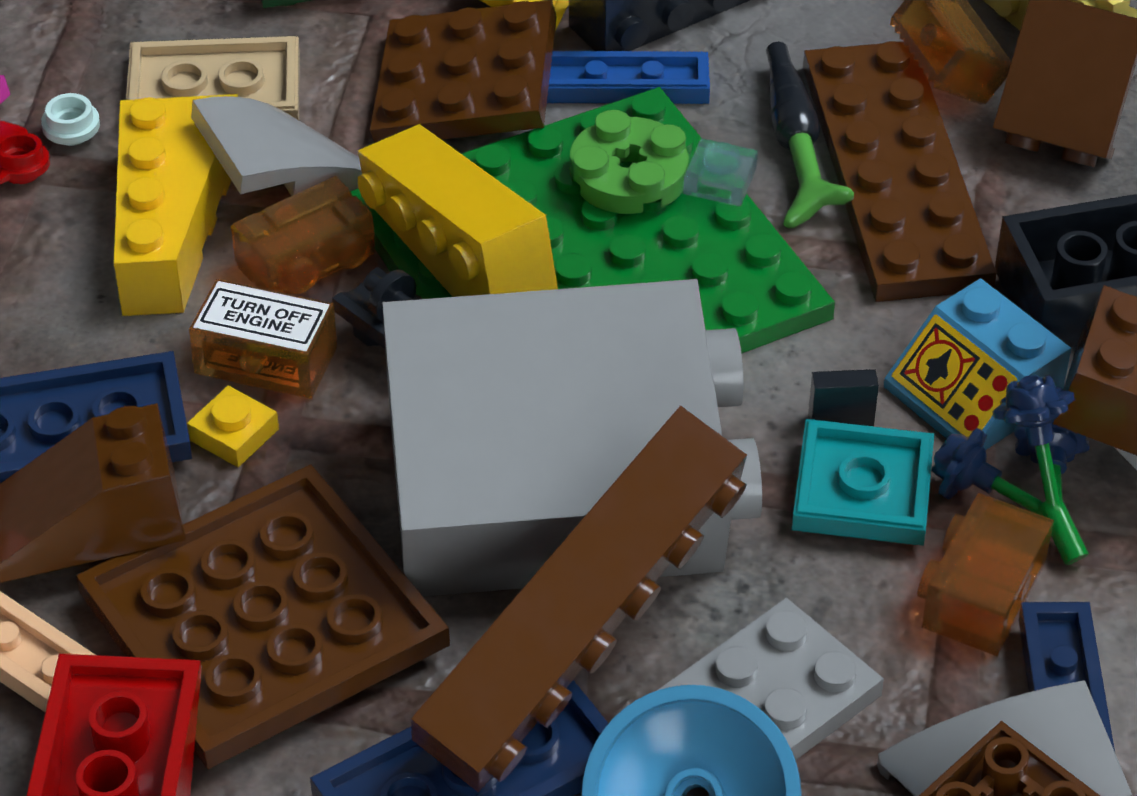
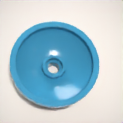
M680 685L660 689L635 700L625 707L610 721L596 740L585 767L582 785V796H686L694 788L707 790L709 796H802L799 770L793 752L782 732L768 715L739 695L705 685Z

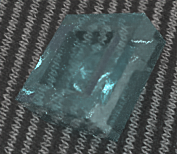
M701 138L684 175L683 194L741 206L757 168L758 150Z

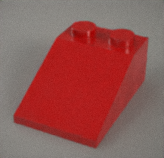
M59 654L26 796H190L202 671L201 661Z

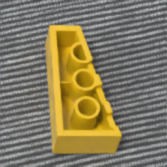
M238 94L172 98L148 97L135 100H120L114 268L122 316L184 313L203 260L202 249L207 235L212 236L217 222V207L221 196H226L231 183L230 177L191 119L192 102L196 99L208 97H238Z
M418 124L357 150L362 171L357 181L365 203L370 208L376 210L452 297L558 289L546 215L425 127Z

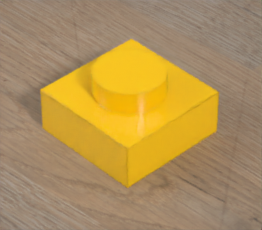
M228 385L187 422V428L191 442L239 468L279 430L278 414L275 410Z

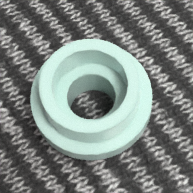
M66 93L52 98L47 103L41 118V125L44 135L50 141L66 146H75L89 140L98 132L100 119L98 111L91 105L88 98L76 93Z

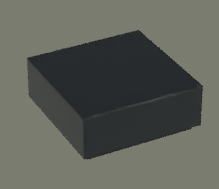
M876 369L812 372L808 419L874 427L879 388Z

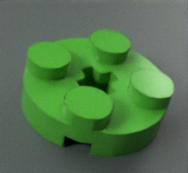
M607 110L596 117L595 125L586 128L577 136L570 150V176L572 182L575 180L580 185V195L588 203L605 211L620 214L642 213L644 203L655 202L661 199V207L677 199L687 184L689 155L686 149V136L684 131L675 125H664L660 122L641 117H629L620 110ZM622 162H635L629 168L620 166Z

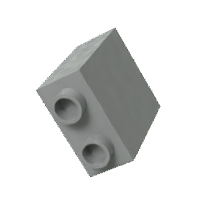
M689 279L382 302L403 574L422 596L524 588L680 405L722 436L718 408L741 406L743 402L744 382L741 347L735 328L705 330L698 280ZM754 438L728 440L747 454L741 481L747 484L740 499L723 518L715 513L709 517L699 529V532L704 535L703 541L682 568L678 569L673 564H670L660 577L724 572L731 520L760 518L762 512L761 469Z

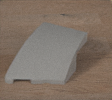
M223 96L193 100L191 119L240 194L284 184L293 199L336 189L344 203L348 202L347 192L359 188L357 180L358 176L362 174L359 157L283 110L265 102L243 97Z
M1085 680L1028 692L970 710L898 742L879 753L877 759V766L882 776L887 780L892 776L895 777L913 796H919L1000 721H1003L1100 796H1133Z

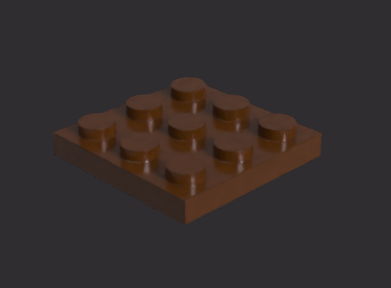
M519 1L510 5L479 9L464 8L455 12L423 16L409 15L404 18L389 20L370 127L374 143L418 124L425 127L441 140L544 128L557 18L553 1Z

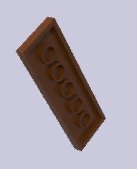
M889 41L880 44L847 47L834 46L826 49L804 50L803 70L838 183L850 188L854 192V199L845 205L875 302L952 295L980 278L994 288L997 272L915 41Z

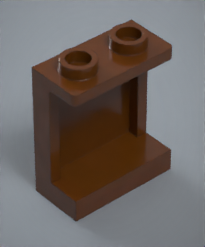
M1029 0L993 125L995 129L1008 132L1005 143L1039 152L1041 141L1064 147L1061 155L1062 159L1095 167L1098 156L1112 160L1115 148H1112L1137 63V18L1068 0Z

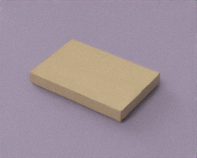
M299 37L130 42L126 100L148 97L172 98L238 94V97L251 98L268 103L299 120Z

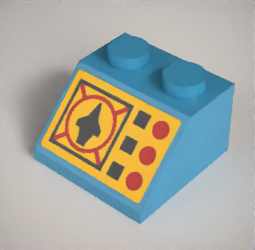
M980 278L935 306L884 378L883 387L946 439L951 434H961L969 437L976 428L983 430L987 434L983 447L987 450L1013 433L1014 428L1017 426L1014 423H1006L1004 420L993 417L992 411L1000 406V400L1006 397V386L1012 381L1019 382L1025 376L1038 375L1042 378L1050 375L1053 378L1055 387L1063 389L1071 347Z

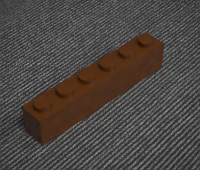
M680 405L411 718L412 740L478 793L492 776L499 782L503 781L524 756L527 747L521 741L537 722L548 727L566 707L572 697V692L567 687L583 668L592 674L609 656L617 642V639L611 634L627 615L634 621H637L651 606L661 590V587L655 582L667 567L673 564L680 569L693 556L704 538L699 529L709 517L715 513L723 518L740 499L747 484L741 481L747 454Z

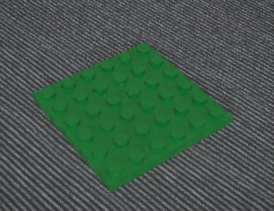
M661 87L545 125L544 128L533 129L462 153L463 156L546 215L558 289L697 279L705 330L735 328L739 336L741 354L834 319L835 301ZM607 110H620L629 117H641L660 122L664 125L669 124L680 127L686 136V149L689 155L688 180L685 189L677 199L661 207V199L651 203H644L642 213L620 214L599 209L588 203L580 195V185L575 180L572 182L570 176V150L574 140L586 128L595 125L596 117ZM622 162L620 166L629 168L635 162ZM359 188L347 192L349 211L389 271L403 270L413 277L417 285L416 294L422 299L452 297L376 210L370 208L365 203Z

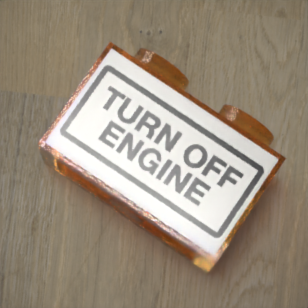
M216 279L189 328L195 374L309 399L313 398L337 349L334 303Z

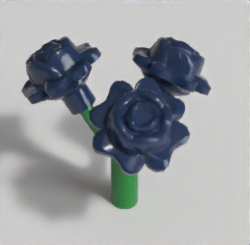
M1038 375L1025 376L1019 382L1012 381L1006 386V397L1001 399L1000 406L992 411L995 419L1017 425L1014 428V435L1017 438L1015 451L1022 456L1030 455L1031 461L1039 465L1046 501L1042 502L1002 479V471L986 462L987 454L983 445L987 434L979 428L972 431L969 437L961 434H951L941 445L940 449L935 452V465L931 469L935 475L943 480L939 485L938 494L948 500L954 497L958 490L962 491L974 485L988 494L995 490L1042 517L1065 565L1073 564L1089 555L1063 502L1061 474L1067 470V462L1074 460L1075 454L1087 452L1090 444L1086 436L1052 424L1061 413L1068 410V405L1075 400L1074 393L1063 391L1060 387H1055L1053 378L1050 375L1042 378Z

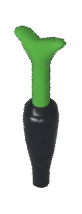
M778 41L771 43L766 49L770 67V109L775 136L782 147L791 150L799 182L797 195L783 223L786 228H795L809 220L823 206L844 205L854 199V192L846 186L829 183L821 178L813 147L820 133L819 120L804 83L791 62L787 45L784 42Z

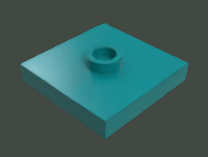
M806 419L792 530L924 546L935 433Z

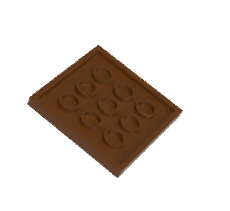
M312 464L185 523L186 541L116 556L76 575L80 594L126 657L201 661L202 671L194 751L208 770L450 646L449 627Z

